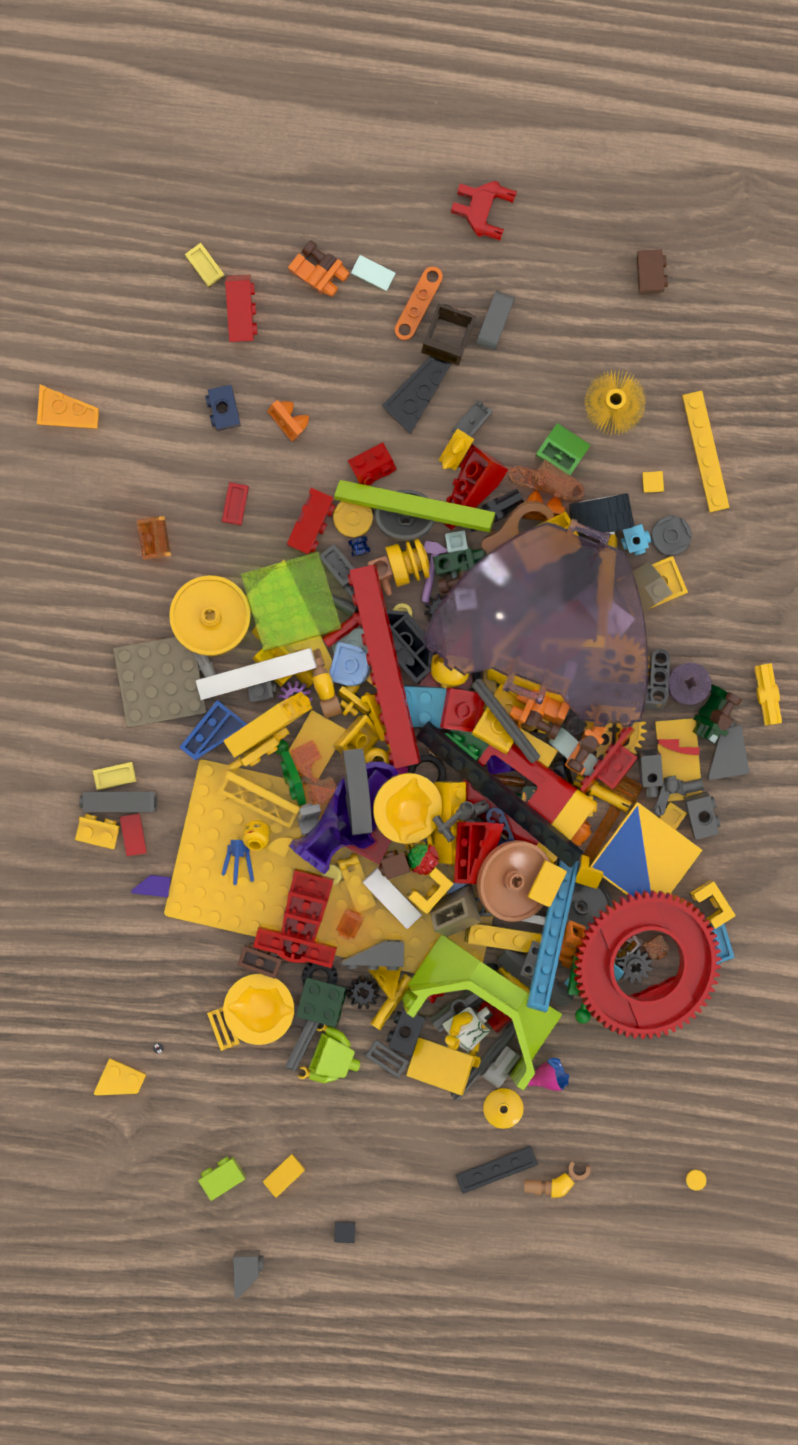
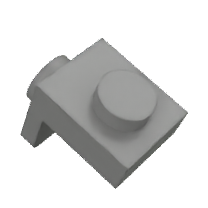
M306 804L299 808L297 820L302 835H307L319 822L321 813L319 804Z

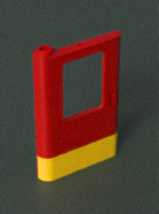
M514 742L507 754L489 745L477 761L484 767L490 757L496 755L536 784L537 790L527 804L570 840L598 804L537 760L534 763H530ZM464 779L463 782H466V801L475 804L481 800H486L485 804H489V809L497 807L493 802L473 789L472 785ZM495 811L491 812L490 820L500 824L498 817L501 814H497ZM503 812L514 840L526 841L536 845L544 851L552 864L557 861V856ZM486 813L477 815L487 822ZM502 830V834L508 837V832L506 830Z

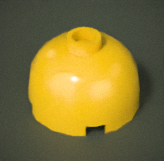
M436 654L432 657L431 674L434 680L441 684L442 688H453V686H460L466 682L472 663L466 664L467 660L458 656L445 654L444 658H439V654Z

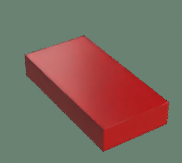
M229 482L222 522L242 526L249 486Z
M140 813L120 817L126 855L133 856L147 853Z

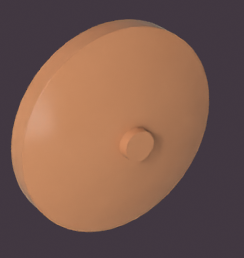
M514 840L497 846L487 855L479 869L477 891L482 905L490 914L504 921L517 922L530 918L544 906L527 897L544 861L550 862L544 851L529 842Z

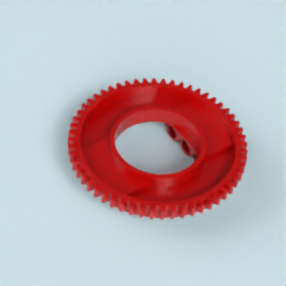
M643 890L642 896L636 891L634 897L628 893L627 900L621 896L619 897L620 903H617L615 900L612 901L613 907L605 905L606 912L599 910L600 917L593 916L594 922L588 923L590 928L583 931L585 936L580 937L582 944L577 945L580 951L575 953L578 960L574 961V964L578 968L573 971L578 976L574 980L579 983L576 985V988L581 990L578 995L583 998L581 1000L582 1003L587 1005L585 1008L589 1012L591 1011L590 1014L594 1018L597 1017L596 1020L602 1023L605 1028L609 1027L608 1029L612 1032L616 1030L618 1035L623 1033L626 1037H629L631 1034L634 1039L637 1038L638 1034L641 1039H644L646 1035L649 1039H652L653 1034L660 1038L661 1031L667 1036L668 1029L673 1033L676 1032V1026L682 1029L683 1021L690 1024L689 1017L696 1019L694 1012L701 1013L700 1006H707L704 1000H711L708 993L715 992L711 986L718 984L714 977L720 976L715 970L721 968L716 963L721 960V957L716 954L720 953L721 950L716 947L719 945V942L714 940L717 934L712 932L714 928L708 925L710 921L704 918L705 915L702 912L699 913L700 910L696 906L693 907L692 903H687L686 899H680L676 894L672 897L670 892H667L665 895L663 891H659L657 894L654 890H651L650 895L646 890ZM648 930L661 931L670 935L679 950L680 964L677 975L671 976L659 984L651 985L641 992L631 995L624 993L618 986L614 975L615 958L623 943L630 937Z

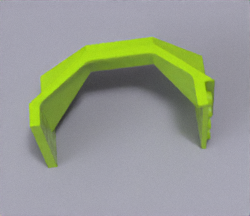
M443 935L439 937L409 982L410 990L408 989L402 997V1005L406 1013L413 1018L428 996L465 989L472 991L508 1015L513 1021L522 1051V1056L509 1075L516 1086L523 1091L535 1074L532 1059L562 1016L560 1011L551 1006L548 1007L546 1013L526 1007L529 996L528 992L458 946L453 940Z

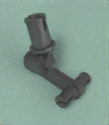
M676 775L665 777V782H663L653 811L658 816L663 815L670 794L679 793L686 796L687 793L703 791L702 778L684 782L683 780L676 779Z
M481 800L475 804L465 801L460 804L456 813L447 822L444 823L440 815L435 816L432 821L438 827V832L443 834L449 843L455 839V836L449 829L459 819L463 821L475 819L477 815L487 813L489 804H485L486 800Z

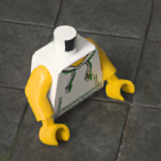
M468 1007L442 1024L449 1034L445 1038L448 1047L456 1050L460 1046L467 1053L470 1051L469 1055L475 1056L472 1066L476 1068L479 1067L481 1062L480 1057L476 1056V1053L479 1052L480 1042L490 1032L485 1022L493 1017V1014L487 1007L478 1013L471 1007Z

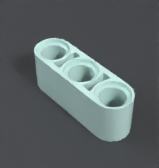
M561 727L555 740L550 739L548 743L568 759L578 741ZM589 754L583 763V766L586 768L583 773L585 776H591L595 771L593 767L598 759L593 754Z

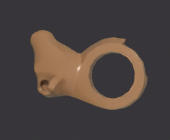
M528 501L520 504L497 532L492 529L489 533L490 535L483 538L481 546L487 553L494 578L501 575L510 576L511 568L519 555L511 538L520 534L518 522L521 517L528 512L538 511L543 513L549 520L554 517V512L547 505L540 501Z

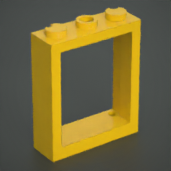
M301 691L278 703L225 739L224 743L235 758L274 735V733H277L311 710L312 706L310 705L309 698Z

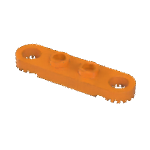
M431 266L424 270L395 326V335L400 340L406 341L411 339L442 282L443 275L439 268ZM429 272H436L438 274L436 282H429L427 280ZM402 325L410 327L411 331L406 336L399 333V328Z

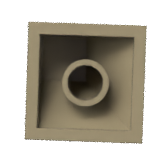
M649 561L615 582L636 617L673 594L662 576Z

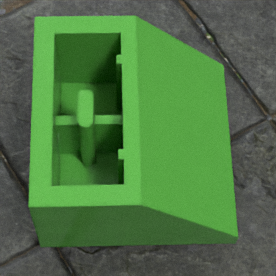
M557 423L535 457L566 478H569L591 445Z

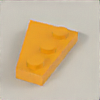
M40 384L37 425L98 429L99 408Z

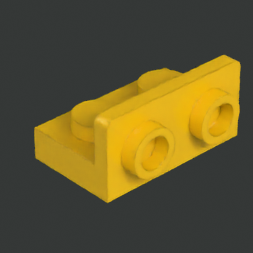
M85 814V817H79L75 840L115 849L120 826L116 825L117 821L106 818L104 822L96 820L97 816Z

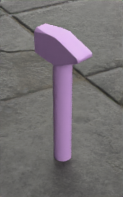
M425 541V551L427 554H431L429 560L430 578L425 579L421 601L429 603L435 576L433 557L447 553L448 550L436 542Z

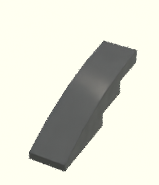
M333 544L318 557L353 599L352 594H355L354 587L349 584L348 574H350V570L354 569V567Z
M363 749L346 750L342 752L345 770L343 775L347 793L345 799L352 836L372 833V820Z
M506 949L497 957V961L511 975L530 988L532 979L520 975L526 957ZM555 977L550 1001L564 1007L573 1000L574 995H569L566 989L557 986L558 978Z

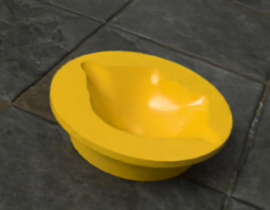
M414 773L398 774L385 782L379 789L373 805V816L378 829L388 839L402 844L419 842L429 836L437 827L432 819L438 815L441 817L442 800L436 786L424 776Z
M251 974L238 980L229 989L224 1001V1018L230 1031L240 1040L254 1045L268 1044L282 1037L289 1029L294 1017L293 998L288 988L277 978L274 979L263 974Z

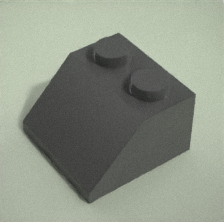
M260 1250L235 1251L233 1257L234 1298H239L259 1277L260 1271H263L264 1255H260Z

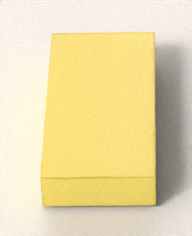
M199 243L185 254L208 287L225 276L202 243Z
M133 762L93 770L97 790L137 782Z

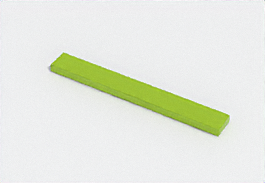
M343 480L339 481L334 495V499L338 501L489 533L495 518V512Z

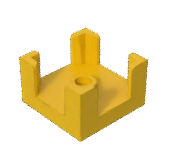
M434 867L429 875L438 885L432 886L426 893L428 895L426 898L416 889H412L407 895L426 914L454 884L436 867Z
M709 880L690 892L693 900L698 902L711 896L709 899L715 909L718 908L719 910L706 919L710 921L709 924L712 923L714 929L736 916L714 881Z

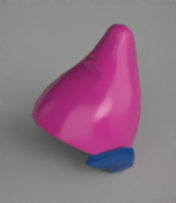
M550 1058L535 1070V1074L527 1086H540L552 1091H561L569 1083V1074L565 1073L559 1058Z

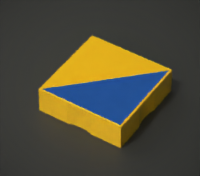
M635 802L619 823L615 833L591 861L589 867L603 871V878L626 895L630 893L634 897L635 892L638 891L642 896L643 890H646L649 895L651 890L656 891L657 894L659 891H663L666 895L667 892L672 893L702 852V849L640 803Z

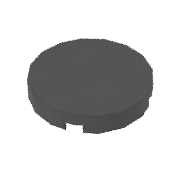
M671 515L663 517L656 522L651 534L653 545L657 551L669 556L678 555L685 551L692 537L691 529L687 522L682 518Z

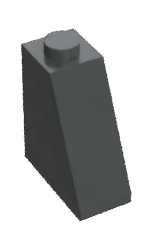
M732 723L727 729L728 735L726 737L719 736L715 743L707 780L750 774L742 726H736V723Z

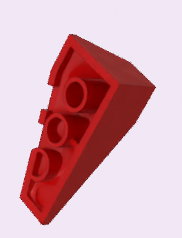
M472 444L459 465L461 471L458 479L454 478L452 485L455 487L452 495L447 497L446 502L476 508L499 486L509 469L497 459ZM443 523L450 530L456 527V525Z

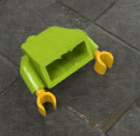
M324 1024L322 1029L317 1028V1031H325V1034H321L309 1068L307 1066L299 1068L305 1070L306 1075L298 1074L297 1076L300 1079L309 1077L310 1080L326 1084L338 1080L339 1077L345 1078L348 1070L357 1072L360 1067V1060L353 1058L355 1051L350 1048L351 1043L344 1033Z

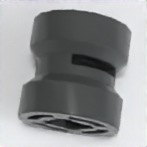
M569 709L561 727L571 735H578L585 728V720Z

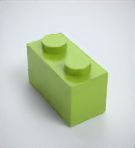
M226 1156L217 1162L219 1166L211 1169L209 1167L200 1173L201 1177L198 1182L211 1201L246 1179V1175L234 1156L230 1159Z

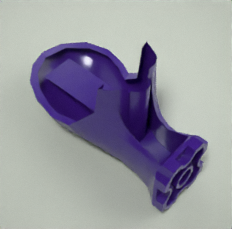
M380 761L365 763L370 796L372 832L377 827L373 816L375 797L385 782L399 774L394 766ZM344 778L339 782L320 821L305 837L292 840L288 845L296 854L323 874H326L329 870L332 856L340 848L354 845L365 849L376 842L371 833L352 836L345 799L347 793Z

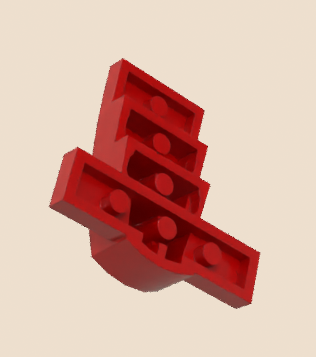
M295 868L281 932L259 926L253 947L276 953L281 958L290 962H310L332 968L337 947L316 942L315 939L323 919L334 879Z

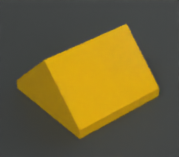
M361 715L352 722L332 746L340 754L343 751L363 749L365 753L380 738L369 717Z

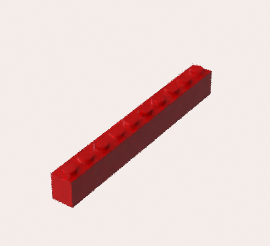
M373 564L351 569L350 574H348V581L355 591V594H352L355 606H358L360 613L357 614L359 626H362L364 634H361L363 645H367L368 648L366 659L368 665H371L373 670L370 676L372 684L376 685L378 692L375 693L376 703L381 705L382 713L379 715L381 724H385L386 727L384 738L386 744H389L391 752H389L390 763L394 764L395 768L418 764L421 762L377 566Z

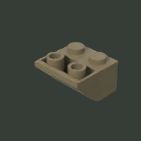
M472 885L442 897L430 912L434 931L446 937L481 922Z

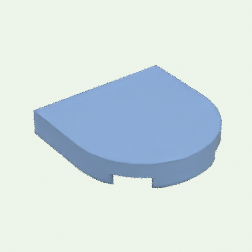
M338 641L329 672L332 681L346 686L362 684L370 675L372 668L367 663L366 654L368 653L360 647Z

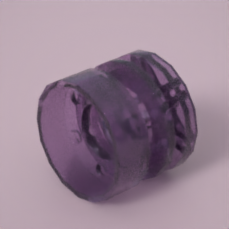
M687 662L678 665L669 673L668 695L674 702L680 705L689 706L700 703L708 696L711 690L709 673L703 666L697 663ZM691 678L694 687L687 689L688 686L685 684V681Z

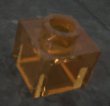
M660 934L643 944L652 960L655 958L660 960L667 955L666 951L670 949Z

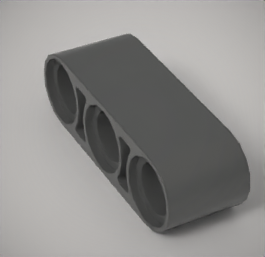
M496 290L476 345L495 351L515 297Z

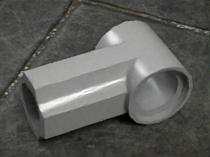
M506 1045L497 1059L488 1066L482 1077L499 1088L508 1077V1072L518 1061L520 1055Z

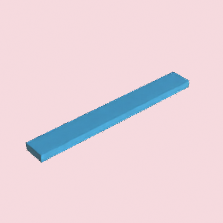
M558 858L557 866L566 870L567 873L551 906L547 909L526 1005L528 1008L545 1013L549 1007L579 861H576L570 868Z

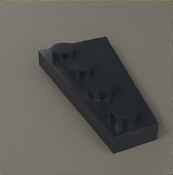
M430 356L382 405L409 434L412 433L452 363Z

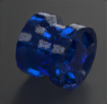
M367 536L348 541L349 546L352 547V557L371 552L370 547L367 546Z

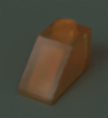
M346 908L336 928V931H339L338 936L349 940L350 937L354 939L365 916Z

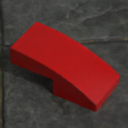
M657 739L658 745L670 751L686 755H699V747H679V739Z

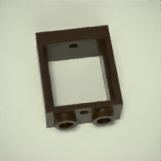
M438 303L421 353L459 366L476 316L467 311L454 309L450 305ZM438 319L467 328L460 348L431 339Z

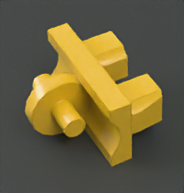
M359 685L342 686L337 694L344 699L340 705L345 708L342 713L345 716L349 712L356 716L359 711L367 716L371 710L367 702L363 703L362 699L354 695L360 688ZM366 692V693L364 694V696L371 695V694L368 693V692Z

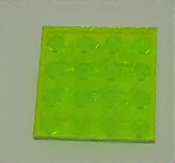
M319 552L241 574L263 652L341 630Z

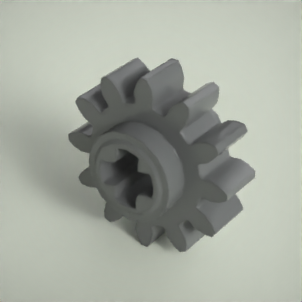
M638 947L628 957L623 958V960H617V963L620 965L619 968L624 972L623 980L629 977L630 983H633L634 979L637 978L638 982L641 983L642 976L649 978L646 971L653 970L652 966L648 965L653 961L650 957H647L648 953L646 950L641 953ZM633 963H634V964H638V966H637V967H635V966L632 967L631 964H633Z

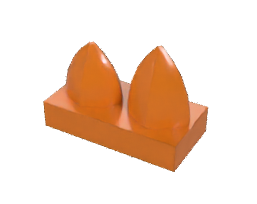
M277 400L271 404L267 413L293 442L308 425L309 415L292 417L291 413L294 403L290 401L279 402Z
M537 490L531 493L526 501H540L543 503L542 497ZM556 496L546 504L554 512V517L565 512V507L562 506L561 501ZM538 511L528 512L522 517L539 521L548 520L543 513Z

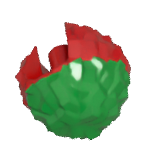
M417 844L408 853V863L413 873L427 876L439 863L437 861L439 860L438 853L431 844Z

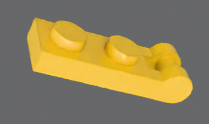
M354 853L349 858H341L337 861L358 913L376 906L371 891L362 882L366 877L357 854ZM354 864L356 870L348 872L347 867Z

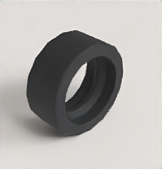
M432 755L420 756V763L409 766L408 773L415 774L416 767L419 764L430 762L437 767L439 772L436 782H443L446 778V770L443 763Z

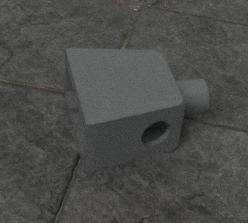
M658 749L637 750L640 783L642 787H646V797L659 796L658 786H663L661 754ZM654 773L653 777L648 778L649 774Z

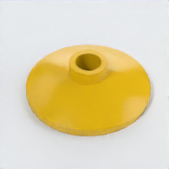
M499 1088L492 1091L486 1097L483 1105L487 1121L494 1127L501 1129L516 1125L520 1121L524 1110L520 1096L515 1091L507 1088ZM506 1106L508 1108L507 1112L502 1113L500 1107Z

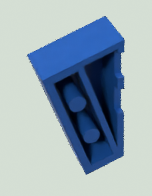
M217 700L179 748L194 760H198L223 744L225 739L246 726L247 723Z

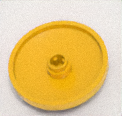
M211 575L201 576L184 584L172 600L169 615L171 628L181 645L189 651L203 656L222 655L238 646L248 632L251 618L249 603L242 590L226 578Z

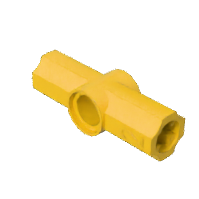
M772 663L754 666L758 686L756 693L758 703L762 709L764 726L782 723L779 707L780 694L778 686L775 684Z

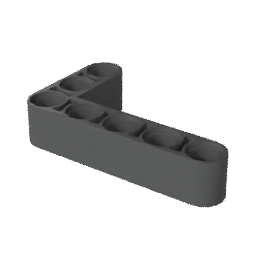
M657 649L653 652L649 669V686L575 680L569 686L568 699L575 704L661 710L666 705L668 699L670 654L665 649ZM662 658L665 662L658 663L655 659ZM661 677L664 681L657 682L654 678ZM579 689L582 691V694L576 695L572 690ZM593 691H600L602 696H595ZM619 692L623 697L616 698L613 693ZM640 694L643 699L637 700L633 695ZM658 695L662 697L663 701L658 702L653 697Z

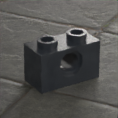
M404 1008L401 1012L397 1011L394 1023L397 1025L394 1031L390 1030L386 1040L389 1042L388 1048L411 1056L426 1017L416 1014L413 1018L406 1013ZM408 1026L411 1029L410 1035L402 1036L399 1033L400 1028Z

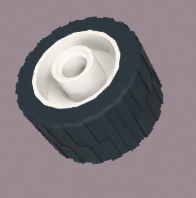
M628 493L569 504L571 521L579 538L592 535L601 537L615 534V531L634 527Z

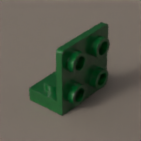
M306 978L297 1017L337 1027L346 998L347 987Z

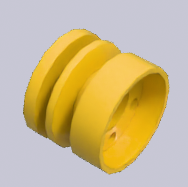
M419 538L414 540L415 548L412 549L409 541H406V551H402L399 544L385 547L397 587L410 584L409 574L412 573L415 579L420 581L419 571L423 572L425 579L430 578L428 557Z

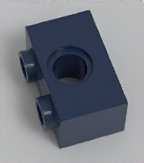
M232 385L209 389V395L205 396L208 408L212 407L213 415H210L212 427H216L217 431L240 427L241 423ZM226 404L228 410L225 413H219L217 411L218 405Z

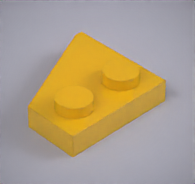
M109 1058L94 1095L139 1093L147 1074Z

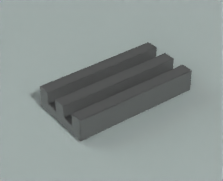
M375 1039L365 1057L397 1078L400 1077L410 1062L377 1039ZM378 1045L379 1047H381L382 1049H384L385 1051H387L388 1053L402 1061L403 1065H400L399 1063H397L381 1051L377 1050L375 1047ZM372 1052L397 1067L399 1071L396 1072L371 1055Z

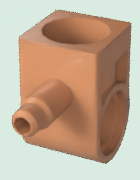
M387 556L368 562V566L376 564L383 590L387 596L392 595L389 582L395 579Z

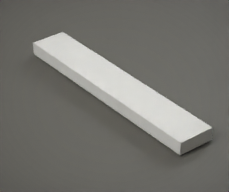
M308 648L198 679L196 684L200 698L203 700L314 669L317 666L312 649Z

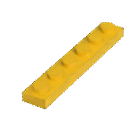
M698 391L682 395L709 513L728 509L730 507L703 392Z

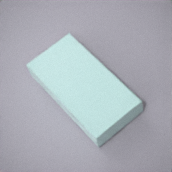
M361 255L351 271L352 275L386 292L396 275L395 272Z

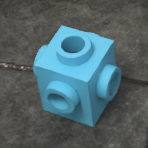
M639 524L623 530L625 538H621L624 550L628 549L629 553H634V556L645 553V548H649L648 543L651 542L649 532H644L643 525ZM634 537L640 538V542L638 544L633 543L632 540Z

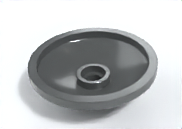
M415 490L396 491L405 494L428 498L423 493ZM376 509L375 512L376 523L380 531L389 538L399 541H411L421 538L432 529L435 523L433 520Z
M575 882L567 923L573 921L586 926V930L590 928L588 923L594 922L593 916L600 917L599 910L606 912L605 905L613 907L612 897L601 882L597 889Z

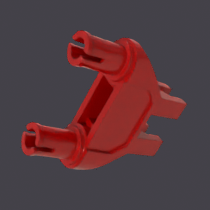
M492 181L477 188L460 184L457 195L471 199V203L468 207L453 202L451 213L466 218L477 237L485 235L500 241L504 229L487 224L486 221L493 199L497 197L513 203L517 191L500 186L498 181Z

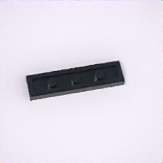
M531 1145L455 1175L464 1194L534 1167L538 1163Z

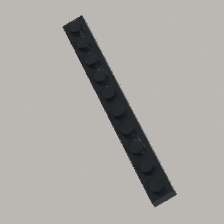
M430 721L423 726L416 736L420 742L568 867L571 868L584 853L583 850Z

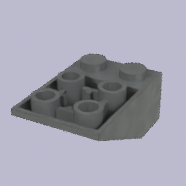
M381 940L344 958L342 965H346V969H358L359 965L367 966L369 970H379V966H387V970H399V967H403L404 940Z

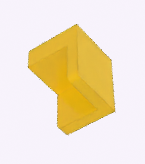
M582 855L579 860L575 882L597 889L603 877V871L589 867L590 857Z

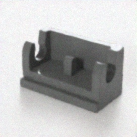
M476 401L451 432L455 433L458 428L470 437H473L492 415L493 411L489 407L484 406L482 401Z

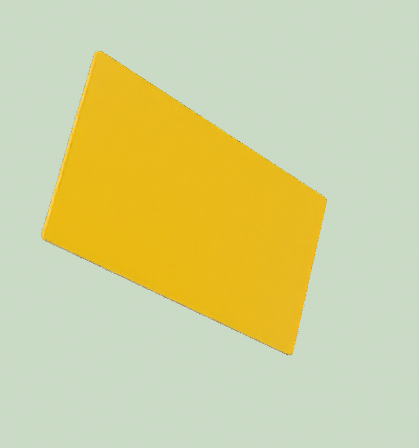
M202 759L198 764L164 914L168 917L256 937L259 926L281 932L295 868L322 875V873L296 854L291 848H289L286 856L283 857L267 849L272 841L281 837H289L295 840L306 835L301 833L297 816L289 829L219 793L218 791L225 780L228 770H232L229 765ZM237 768L232 771L298 805L296 799L292 800L289 786L285 784L284 778L243 768ZM229 780L224 791L233 794L239 792L236 783ZM302 782L306 804H319L320 821L335 790ZM252 791L243 793L246 802L252 803L257 801L256 795ZM240 794L234 795V796H236V797L242 799ZM269 800L260 802L263 811L268 813L275 810L273 802ZM258 803L253 804L254 806H256L257 808H259ZM276 804L277 809L283 808ZM287 809L278 811L280 819L289 823L293 813ZM276 812L271 814V815L277 817ZM262 821L269 827V842L265 848L259 851L250 850L254 881H250L244 853V857H239L237 885H233L235 856H232V853L225 875L221 874L227 854V845H230V840H242L244 827L248 822ZM501 835L504 839H508L505 835ZM392 841L386 853L397 850L398 853L407 850V853H409L410 850L406 849L405 844ZM342 847L332 856L329 865L334 864L339 867L338 859L349 858L351 854L356 852L347 847ZM356 853L366 878L376 868L380 870L378 864ZM438 863L435 867L454 882L455 864ZM354 864L347 867L348 872L356 870ZM412 871L388 879L415 908L419 907L408 898L407 893L412 889H416L418 892H424L426 898L428 896L426 893L432 886L438 885L429 874L427 876L420 875ZM342 874L341 880L337 884L332 885L315 941L337 947L335 955L346 958L384 939L404 940V962L401 971L415 974L441 936V934L434 931L430 914L431 910L427 914L420 912L422 916L406 929L372 893L376 906L357 913ZM470 884L473 887L475 898H479L477 884ZM476 902L478 911L480 912L482 910V904L481 902ZM494 916L480 917V923L492 925ZM466 929L448 937L483 963L487 946L465 942Z

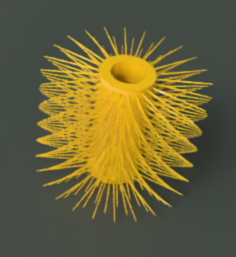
M611 369L610 377L599 378L602 379L599 381L595 380L599 388H596L589 396L591 399L585 400V402L594 401L592 403H585V405H591L594 409L585 406L588 408L585 411H588V414L591 413L592 424L597 417L599 421L597 429L600 425L602 429L606 422L605 432L610 417L612 419L611 434L613 423H615V434L618 429V435L621 428L628 430L624 428L631 427L628 426L631 425L628 419L631 417L635 418L636 413L642 411L638 410L645 407L638 406L646 403L644 402L646 399L638 398V396L645 398L639 390V381L636 389L634 388L637 378L631 383L633 378L629 381L628 377L624 384L625 374L619 389V372L616 384V373H614L613 381ZM615 400L618 401L620 404L614 405L611 403V401Z

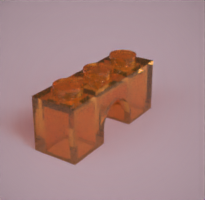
M311 740L292 750L293 755L291 757L295 767L299 766L302 772L299 776L303 784H308L311 789L308 794L312 802H317L320 805L331 799L337 788L332 776L319 780L313 776L311 771L314 762L322 758L314 741Z

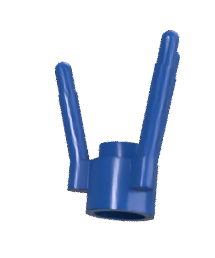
M230 840V845H227V854L221 874L225 875L232 853V856H235L233 885H237L239 857H244L245 853L250 881L253 882L254 876L250 849L244 845L243 840Z

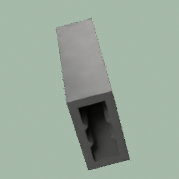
M157 791L83 792V796L79 797V806L83 808V812H157Z

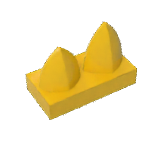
M458 428L439 458V461L442 462L443 470L451 468L455 471L474 441L472 437Z

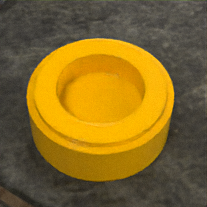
M694 1169L688 1172L686 1184L690 1189L697 1191L705 1187L707 1180L702 1171Z

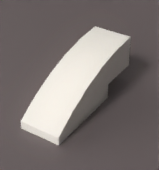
M378 868L362 881L406 929L422 916L385 876H382Z

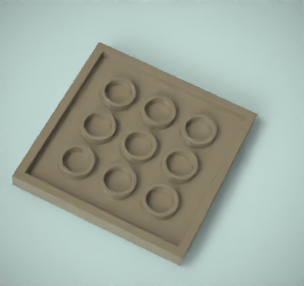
M176 637L113 648L127 727L207 713L205 699L201 700L196 680L201 679L198 663L193 652L181 645Z

